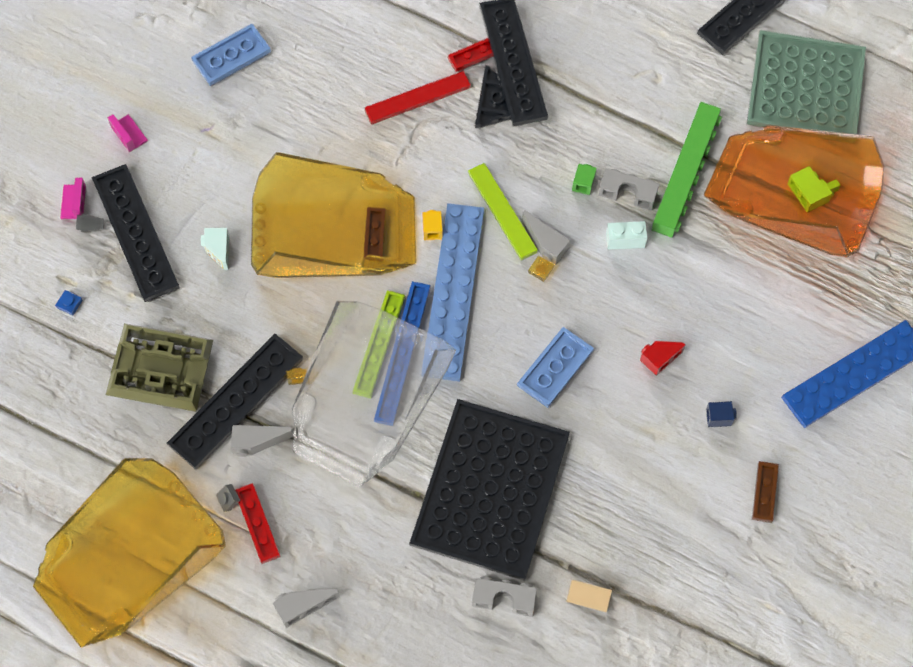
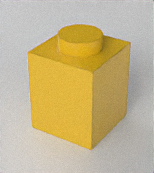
M428 210L427 212H422L424 240L442 239L441 211Z

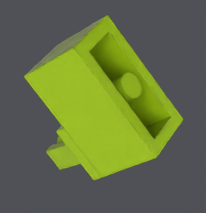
M810 166L790 175L787 183L807 213L828 203L830 198L834 196V192L838 191L840 187L837 179L829 183L824 182L823 179L819 180L818 174Z

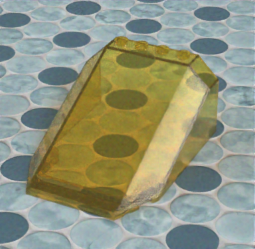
M276 152L260 171L252 196L251 266L257 275L273 278L381 276L416 264L415 197L409 192L404 191L397 184L393 185L387 181L381 173ZM367 207L386 208L382 257L368 255L363 259Z
M124 458L47 542L45 547L46 554L43 563L39 565L38 575L35 578L33 587L82 648L122 635L213 561L226 547L223 530L174 472L152 458Z

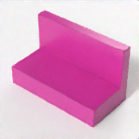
M114 114L107 117L110 127L129 152L148 142L129 114L117 120Z
M75 178L74 185H63L61 219H77V215L84 214L86 184L83 178Z

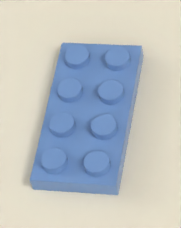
M250 24L197 53L191 59L207 83L212 86L271 53V48L254 25Z
M562 327L518 381L517 386L548 408L593 353L594 348Z

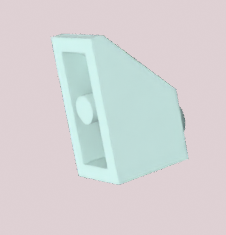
M204 228V235H201V246H204L206 253L224 270H228L229 233L227 228Z

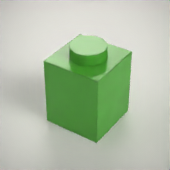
M578 164L572 191L590 195L596 168L589 164Z

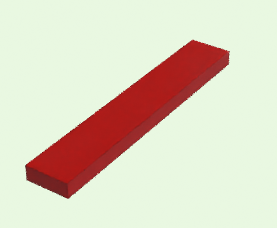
M464 71L366 106L364 111L372 125L471 88V85Z

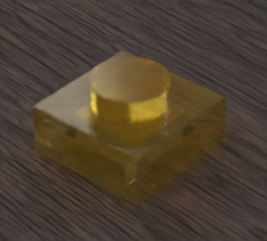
M537 256L528 273L545 282L553 270L554 264Z
M293 368L291 371H286L289 385L308 383L306 369Z

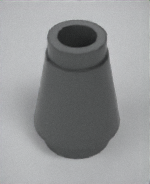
M83 213L82 215H77L76 230H81V232L103 230V218Z

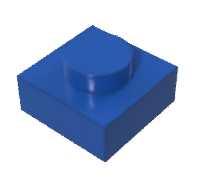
M65 290L55 306L57 309L73 316L83 300L81 297Z

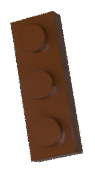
M367 207L363 261L382 262L386 208Z
M758 462L752 520L773 522L779 464Z

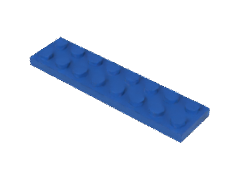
M907 320L901 322L786 392L781 398L805 429L913 362V328Z

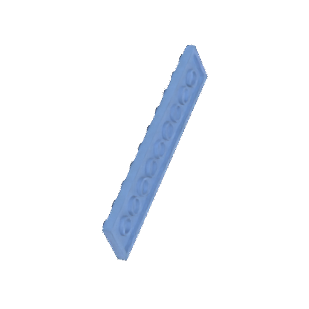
M447 203L422 377L460 382L484 215L483 207Z

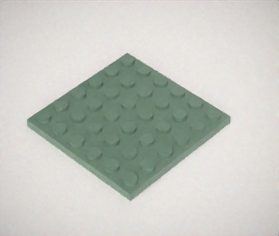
M760 30L746 125L855 142L866 47Z

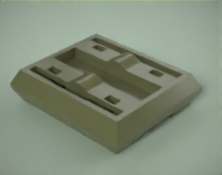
M124 323L106 395L197 412L214 340ZM145 340L155 341V344L149 345ZM138 345L145 347V349L142 348V350L137 348ZM174 345L182 346L181 350H175ZM183 347L193 348V349H190V352H186L187 349H186V348H183ZM194 349L201 350V354H197ZM185 355H190V359L185 358ZM128 383H135L136 387L128 386ZM176 391L183 392L184 396L176 395Z

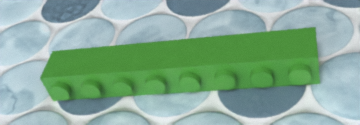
M700 101L655 216L651 231L671 238L674 232H679L682 223L679 221L680 216H685L688 206H685V203L692 198L694 192L691 190L692 185H697L699 179L697 172L703 169L705 161L702 159L704 155L708 156L711 146L708 144L709 141H713L717 132L714 130L715 126L719 127L722 119V116L719 115L721 108Z

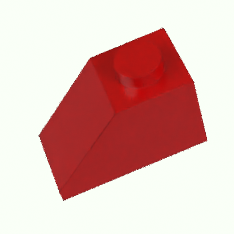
M655 341L652 345L647 344L641 350L640 361L657 376L683 353L685 344L683 342Z

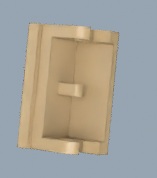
M572 580L566 602L607 612L612 590Z

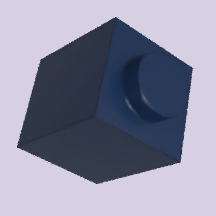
M732 401L708 402L706 407L708 427L732 426L733 421L737 417L736 408H733Z

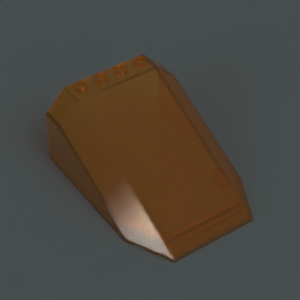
M768 125L763 127V130L756 132L750 130L743 134L729 137L704 192V197L734 218L827 254L849 257L858 253L883 190L884 163L874 136ZM810 166L818 174L819 180L823 179L824 182L829 183L837 179L840 187L838 191L834 192V196L830 198L828 203L807 213L787 183L790 175Z

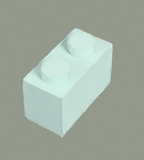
M645 221L608 223L606 230L607 249L645 248L647 241Z

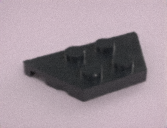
M485 65L475 128L510 119L499 76L488 65Z

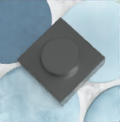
M232 484L225 485L216 494L224 512L231 511L240 502Z

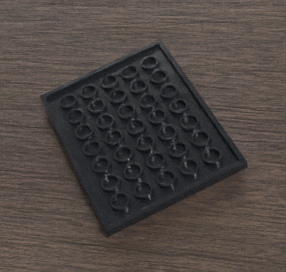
M457 399L409 546L525 581L570 432Z

